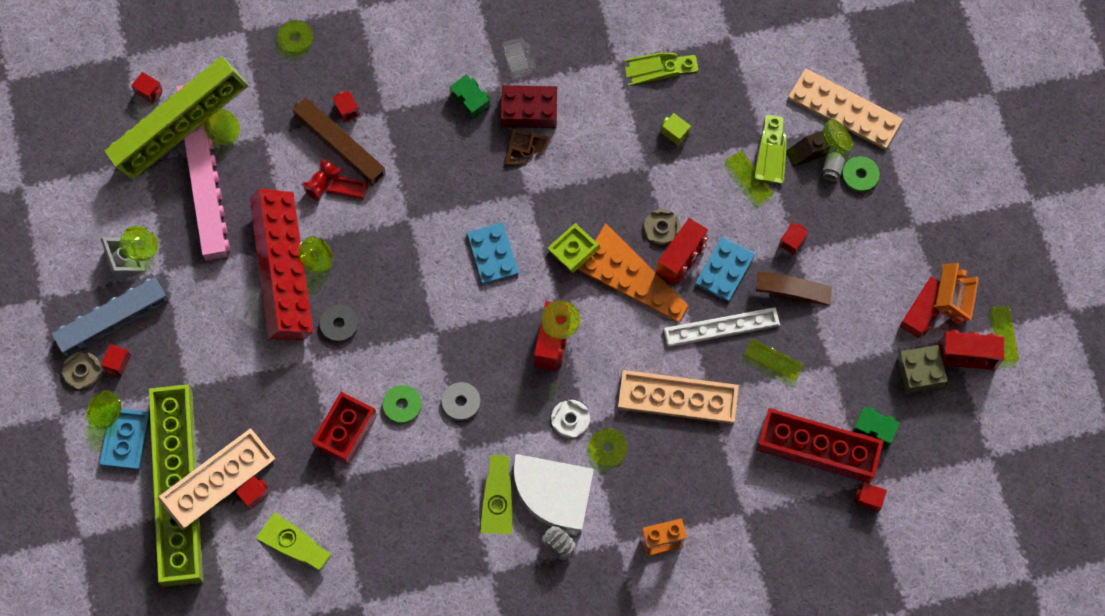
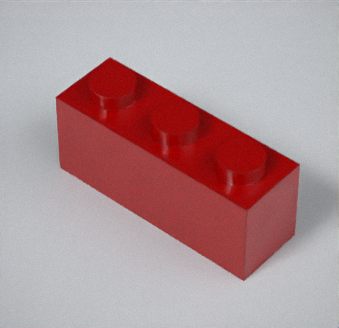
M930 276L899 326L917 338H920L922 334H927L931 327L928 323L931 319L936 320L941 312L934 307L938 296L939 280Z

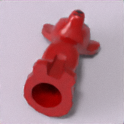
M324 159L321 160L319 171L313 174L308 182L302 183L304 191L313 200L319 201L326 188L327 178L339 174L341 169H335L332 163L326 162Z

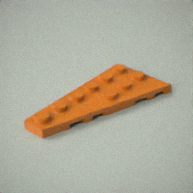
M605 223L595 240L601 249L579 267L578 271L680 323L688 305Z

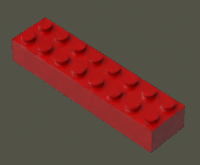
M258 189L250 197L268 339L305 340L313 333V325L294 192Z

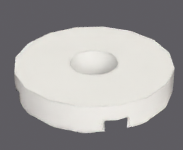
M568 400L560 402L553 409L551 421L554 430L559 435L566 438H576L588 429L590 416L586 406L581 402ZM566 415H575L576 421L574 423H567L565 420Z

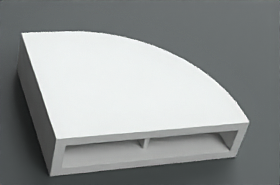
M516 454L514 462L515 486L519 498L526 509L536 519L550 527L557 526L571 536H577V533L582 534L594 469Z

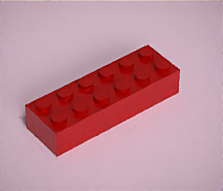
M768 408L756 451L871 484L875 477L883 440Z

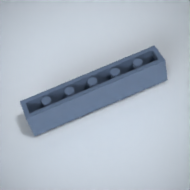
M156 277L146 279L140 286L130 288L123 295L110 299L107 304L95 307L90 313L75 318L72 323L58 327L52 335L67 358L169 302Z

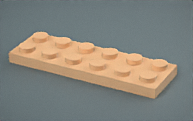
M806 68L788 96V99L884 150L888 147L903 121L897 115Z
M623 370L618 409L734 424L739 385Z
M250 428L161 494L157 499L183 530L273 462L275 458Z

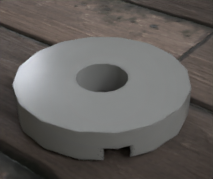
M454 383L447 387L443 393V410L453 420H469L480 408V395L476 388L469 383ZM458 397H464L467 400L464 406L456 404L455 401Z

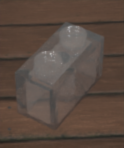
M523 37L502 42V51L512 82L532 77L536 66L534 59L529 57V54H531L529 44H525Z

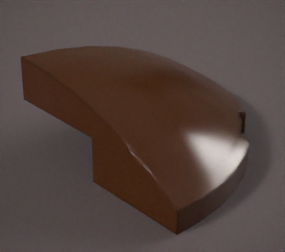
M512 128L505 164H524L528 160L517 163L516 161L529 158L535 153H538L536 156H539L545 149L550 137Z

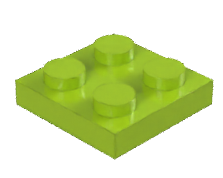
M576 223L548 247L549 252L572 273L601 249L599 244Z

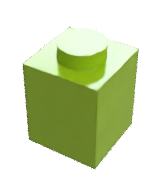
M674 113L670 118L666 117L661 124V133L678 146L690 134L691 126Z

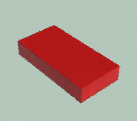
M332 175L327 193L364 200L368 181Z

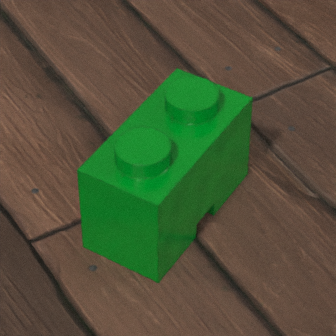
M467 74L449 86L450 95L458 104L462 102L465 105L464 111L472 120L490 108L489 95L485 91L482 92L474 78L471 79Z
M863 407L852 432L883 440L882 446L889 448L900 423L891 416L879 414L873 408Z

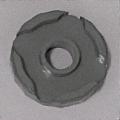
M331 306L321 316V332L332 342L348 341L357 332V315L347 306ZM338 319L345 322L341 328L334 326V322Z

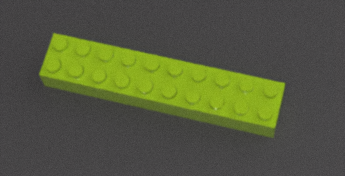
M189 384L149 389L158 582L162 587L203 583L200 517L182 530L157 499L161 494L197 468L193 393Z

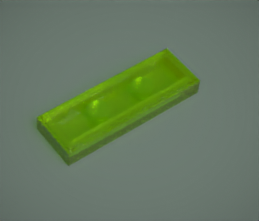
M742 150L726 159V162L758 204L774 194L765 181L754 178L755 167Z
M1010 306L991 307L994 333L1005 337L1004 360L1002 362L1019 361Z
M753 338L743 355L793 381H796L804 366L803 363Z

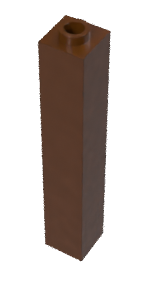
M304 98L295 104L293 108L294 117L368 181L369 184L374 186L386 174L385 167L309 99Z

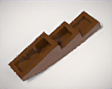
M761 271L757 273L756 292L772 293L774 297L790 298L792 301L830 305L832 289L830 286L781 274Z

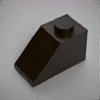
M820 131L806 136L790 147L787 153L793 166H797L828 155L831 145L824 131Z

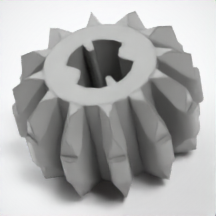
M552 526L542 537L545 547L554 556H557L558 559L565 560L576 549V544L569 534L557 526Z

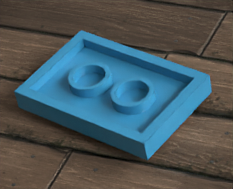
M503 222L467 232L482 285L519 275Z
M721 237L695 285L729 302L752 262L755 253Z
M110 408L100 466L140 471L150 421V412Z

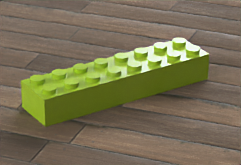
M221 56L189 83H186L178 92L171 95L162 105L156 107L146 118L140 120L136 126L128 130L120 139L112 143L105 150V153L116 168L133 180L244 91L248 84L239 72Z

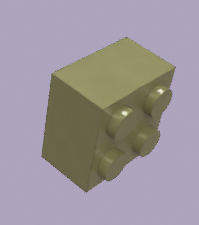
M938 345L900 351L897 361L906 394L944 388L948 380Z

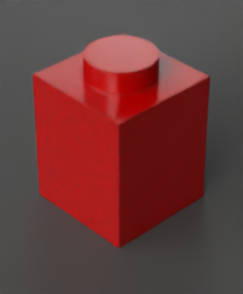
M141 72L131 85L135 94L150 103L158 100L163 93L160 82L144 72Z
M349 90L339 92L332 98L343 123L360 115L359 107Z
M792 222L781 237L778 246L795 255L806 240L808 231L802 225Z
M110 344L100 364L105 370L104 373L112 377L116 375L122 376L131 354L126 349Z
M253 476L235 492L251 510L268 496L266 491L268 486L262 479L258 481Z
M864 482L862 487H858L854 497L858 499L856 505L879 512L882 509L887 490Z

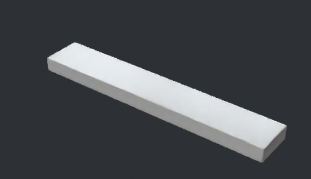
M776 307L667 327L663 330L668 348L780 327Z

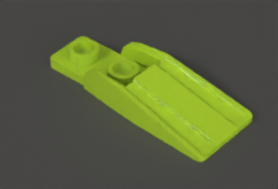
M656 53L624 60L629 61L630 66L625 67L627 78L632 77L633 82L628 85L658 81L698 71L695 55L678 57L675 53Z
M766 115L757 153L754 178L756 180L782 184L784 182L786 135L783 132V117Z
M490 455L489 475H487L483 499L481 533L512 534V490L509 475V456Z
M275 512L256 537V539L285 556L302 564L306 562L319 571L323 569L331 557L328 551L318 546L303 531Z

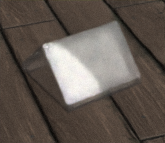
M245 287L228 320L263 335L267 326L262 289Z

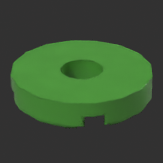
M853 157L843 167L842 178L846 186L853 191L861 193L869 191L879 181V168L874 161L867 157ZM859 170L864 171L866 177L859 178L856 176V172Z
M398 385L391 388L385 394L383 410L391 421L398 424H406L413 421L421 411V398L412 387ZM399 400L407 401L408 405L405 409H399L396 406Z

